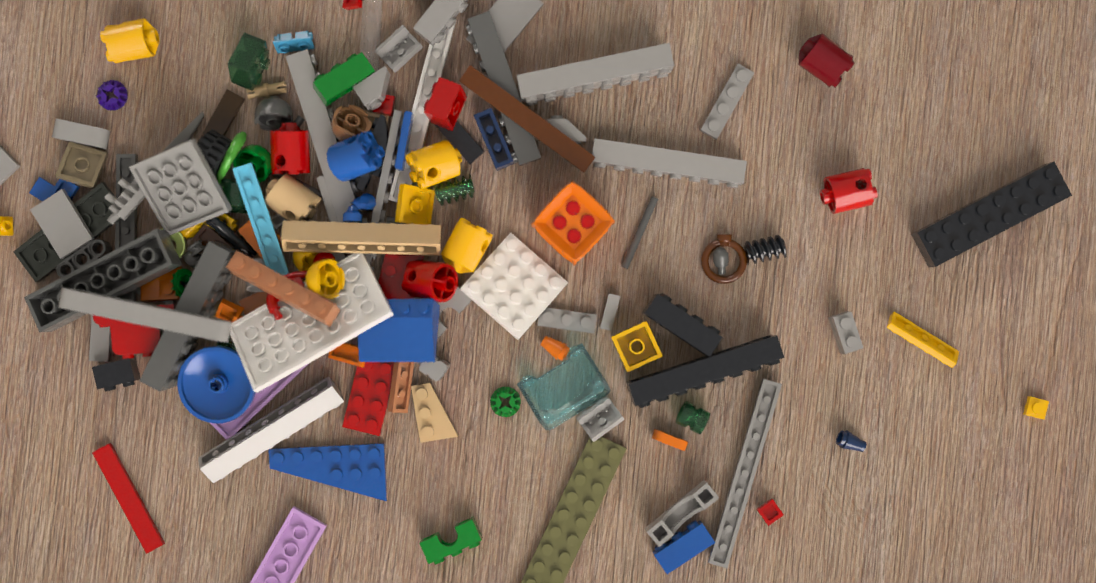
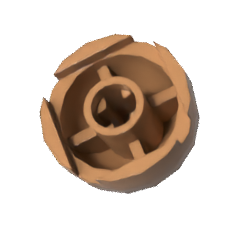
M349 105L348 107L340 106L334 112L331 127L335 137L343 141L361 132L370 131L371 121L369 122L367 112L355 105Z

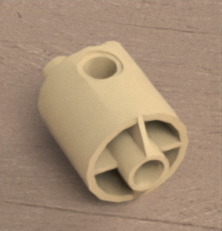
M288 173L280 179H272L265 189L266 205L287 221H306V218L311 219L317 211L314 207L316 208L322 201L321 197Z

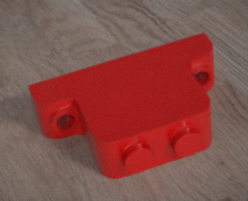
M175 304L155 305L175 310ZM93 315V320L99 325V328L110 327L112 350L115 354L122 355V359L134 358V354L142 353V357L152 356L162 336L161 329Z

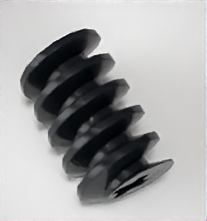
M775 235L774 239L771 236L767 237V242L764 238H760L759 243L755 239L752 241V245L749 241H746L744 244L748 265L750 259H752L754 264H757V258L764 262L765 256H767L769 261H772V255L779 259L780 253H782L784 258L787 257L785 242L779 235Z

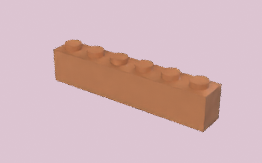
M238 251L235 252L226 266L235 276L331 327L341 311L333 302Z

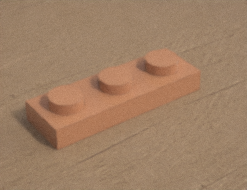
M394 362L388 405L389 412L408 413L414 362Z

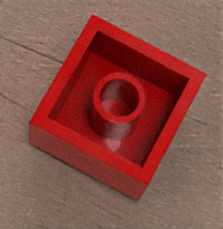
M439 77L438 81L432 86L430 99L425 102L424 113L432 124L453 131L467 96L461 85Z

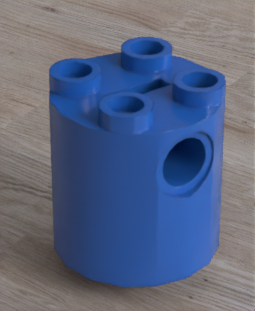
M371 131L361 132L333 144L327 150L329 168L333 175L343 182L378 169L382 164V157L385 156L384 149L378 145Z

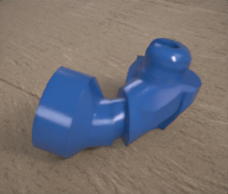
M366 193L354 199L350 203L352 205L343 213V222L362 223V214L359 212V209L373 210L376 206L375 197Z

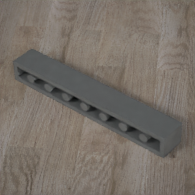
M490 12L468 18L469 24L466 25L469 36L473 35L475 43H472L475 54H480L482 61H479L482 73L486 72L491 81L521 102ZM501 113L498 118L501 127H506L507 134L504 135L507 144H512L514 152H511L514 163L518 162L519 166L541 159L534 136Z

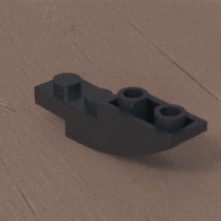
M381 114L379 118H375L372 124V128H374L372 134L386 154L389 138L386 117ZM385 156L382 157V164L378 169L356 178L355 184H357V189L365 192L373 175L380 178Z

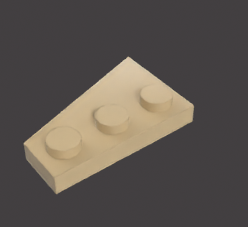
M431 382L412 385L411 389L420 443L458 437L459 435L446 414Z

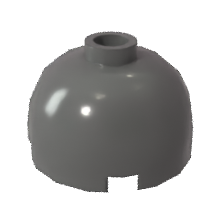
M271 96L262 100L255 109L254 123L255 125L257 123L260 124V128L263 130H279L282 126L281 123L293 122L291 106L288 102L277 96Z

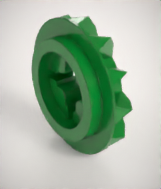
M179 269L172 274L173 279L170 282L173 284L171 289L175 291V296L181 298L186 287H183L180 282L182 281L187 286L193 274L191 271Z
M500 387L492 394L490 405L495 414L501 417H511L519 410L521 399L518 392L513 388ZM511 395L509 404L512 408L505 405L500 409L502 401L499 396L506 399Z

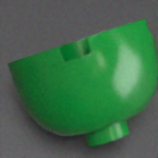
M250 144L244 146L233 161L234 168L253 163L259 183L264 181L272 172L271 154L260 145Z

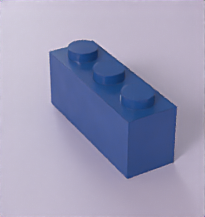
M701 520L689 523L686 526V530L676 532L671 537V540L663 543L660 547L658 545L655 546L653 554L666 574H669L715 543Z

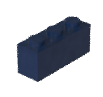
M492 108L475 114L474 118L496 171L513 165V158Z

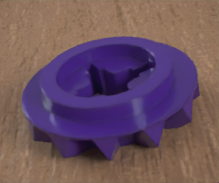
M109 80L102 82V85L97 88L96 97L98 103L104 109L114 111L125 105L128 93L125 86L119 81ZM114 90V94L118 97V99L110 98L109 100V96L106 94V91L112 92Z

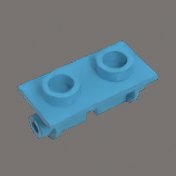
M308 30L295 32V38H292V33L274 36L273 44L277 54L315 49L312 41L313 33Z

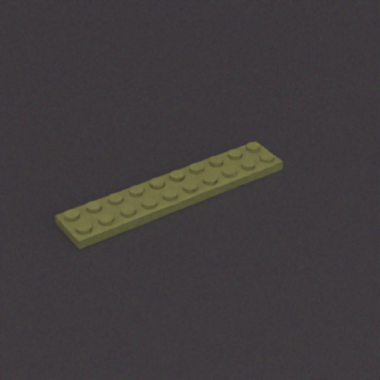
M602 436L594 442L589 437L520 583H564L625 454L626 447Z

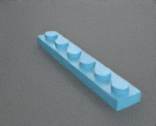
M253 163L232 168L265 266L283 276L288 274L289 270Z

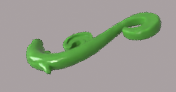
M243 131L235 135L225 154L216 176L219 185L246 142L247 134Z

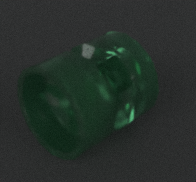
M685 401L680 408L675 423L683 427L690 426L691 431L700 435L707 425L710 412L702 408L697 410L696 405Z

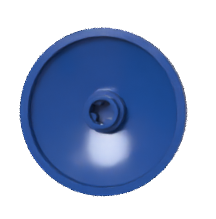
M209 346L196 351L186 359L178 374V393L183 405L192 415L205 422L216 424L230 422L241 416L250 407L256 392L251 386L238 352L228 347Z

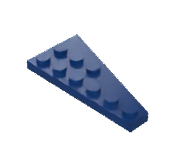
M385 443L269 449L270 469L387 501Z

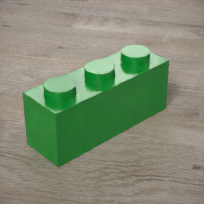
M362 52L358 55L355 53L349 56L342 65L340 63L334 65L327 74L322 73L314 79L313 89L327 107L354 90L353 86L375 73V70Z

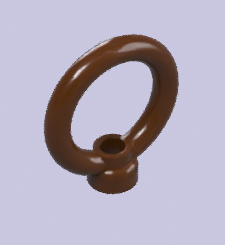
M717 234V240L712 241L704 249L701 265L705 275L710 280L720 284H728L738 280L743 275L747 266V256L743 247L738 242L732 240V234ZM729 246L737 252L739 266L733 274L719 276L711 270L709 257L717 247Z

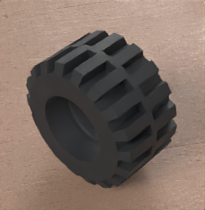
M212 129L197 144L216 178L232 140Z

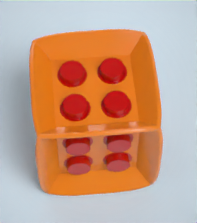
M571 181L548 203L535 221L531 223V226L559 254L575 266L576 262L589 252L616 221L588 192Z

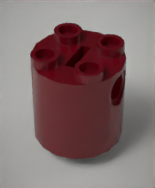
M823 33L808 38L799 50L798 65L823 81L828 87L833 86L835 88L842 80V73L844 71L848 72L855 62L852 60L853 55L845 52L837 43Z

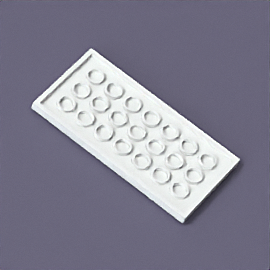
M353 253L336 263L344 271L345 284L343 290H340L337 294L339 295L338 297L327 299L341 310L331 327L279 300L278 305L283 317L279 320H276L274 315L270 314L267 305L264 304L231 323V338L255 392L263 390L394 315L364 253Z

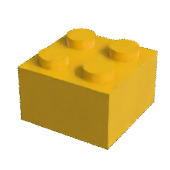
M643 321L611 336V340L626 372H630L663 356L647 321Z

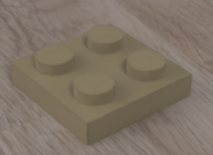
M69 141L55 176L58 179L93 189L98 183L108 154L107 152Z

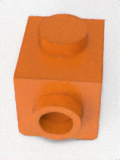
M223 298L215 317L233 323L243 317L244 308Z

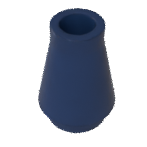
M848 430L840 431L836 438V444L842 449L864 452L867 446L866 441L861 440Z

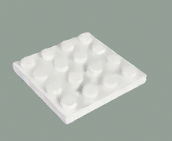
M510 233L465 282L460 290L519 340L568 282L516 236Z

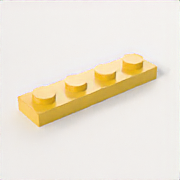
M895 311L890 315L886 328L951 368L957 364L958 350Z

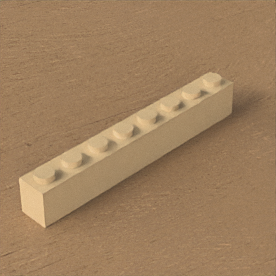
M291 220L283 221L281 243L283 251L440 255L441 225Z

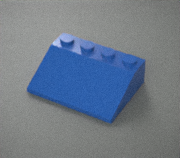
M387 299L394 315L358 335L360 362H435L440 305L434 299Z

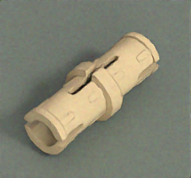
M285 81L272 84L263 83L262 86L247 87L246 92H255L247 95L248 99L251 100L287 93V88L279 89V87L286 86Z

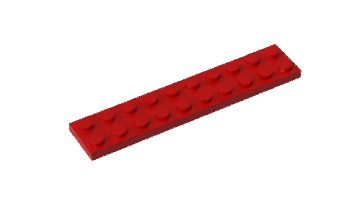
M385 254L378 283L386 299L415 298L408 295L402 289L401 284L406 264L416 259L424 260L425 255ZM365 362L364 367L357 366L342 427L376 436L381 435L390 398L394 362Z

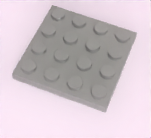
M194 138L129 167L164 230H167L169 236L232 210Z

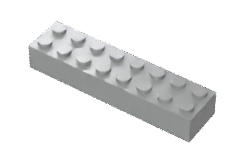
M670 43L519 74L517 75V82L522 103L526 104V106L538 104L537 101L540 100L551 102L559 96L570 98L578 92L588 94L594 92L593 89L597 88L607 90L613 88L612 85L616 84L626 86L635 80L645 82L650 80L649 77L657 76V78H664L669 76L668 73H671L674 61Z

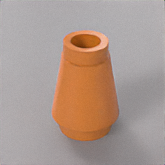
M545 336L540 344L556 360L563 361L570 350L566 343Z

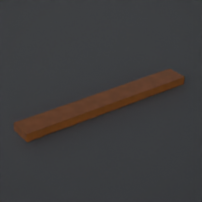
M471 65L460 78V83L583 173H585L596 158Z

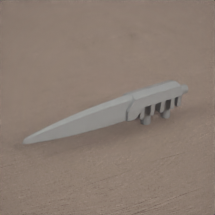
M203 112L163 151L190 140L204 117ZM121 178L117 184L125 189L118 198L110 192L105 196V199L112 204L108 208L112 212L107 219L110 224L113 225L119 218L125 221L144 200L145 195L136 179L130 184L124 178Z

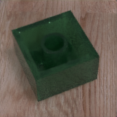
M244 32L227 63L231 83L251 91L254 90L256 85L260 84L263 71L267 70L270 65L269 50L265 40Z

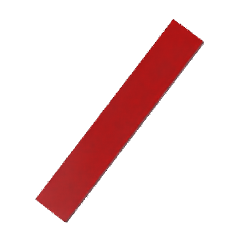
M109 443L92 452L146 554L164 545L163 538L113 445Z

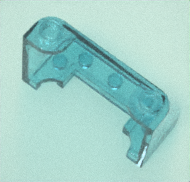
M582 343L571 347L568 353L569 359L537 379L535 376L528 375L517 383L527 403L545 430L556 428L596 403L599 399L604 398L611 391Z

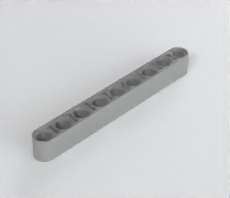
M66 287L61 289L58 305L59 308L221 342H228L232 323L222 319Z

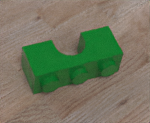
M474 516L455 525L458 538L452 543L443 541L439 532L421 539L419 544L428 564L433 562L435 565L439 564L448 555L454 557L463 552L462 549L466 547L472 549L480 545L483 537Z

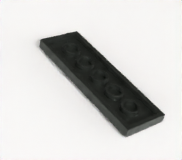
M101 182L74 203L94 238H97L112 226L107 221L112 214L108 210L112 204L105 199V196L109 192L112 195L114 194L105 182ZM42 229L13 251L35 282L42 281L56 270L59 263L66 259L59 258Z

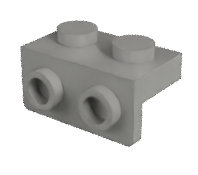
M402 25L387 40L381 43L375 52L396 73L423 46Z
M608 396L599 399L594 406L584 410L577 417L578 422L593 442L625 420Z

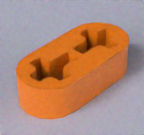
M654 429L651 437L683 451L686 450L688 441L658 429Z

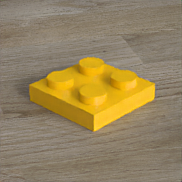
M400 184L395 222L417 225L431 224L435 190L420 189L417 186Z

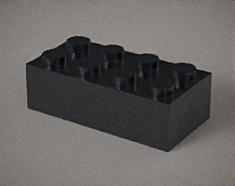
M654 294L642 314L703 355L710 357L723 338L719 335L720 331L713 326H705L703 324L704 320L697 315L692 314L690 316L687 314L688 309L684 306L672 304V299L666 294Z

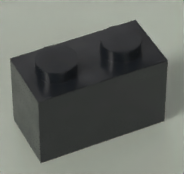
M136 357L92 367L97 389L104 388L105 392L115 390L116 385L123 384V387L135 385V381L140 380Z

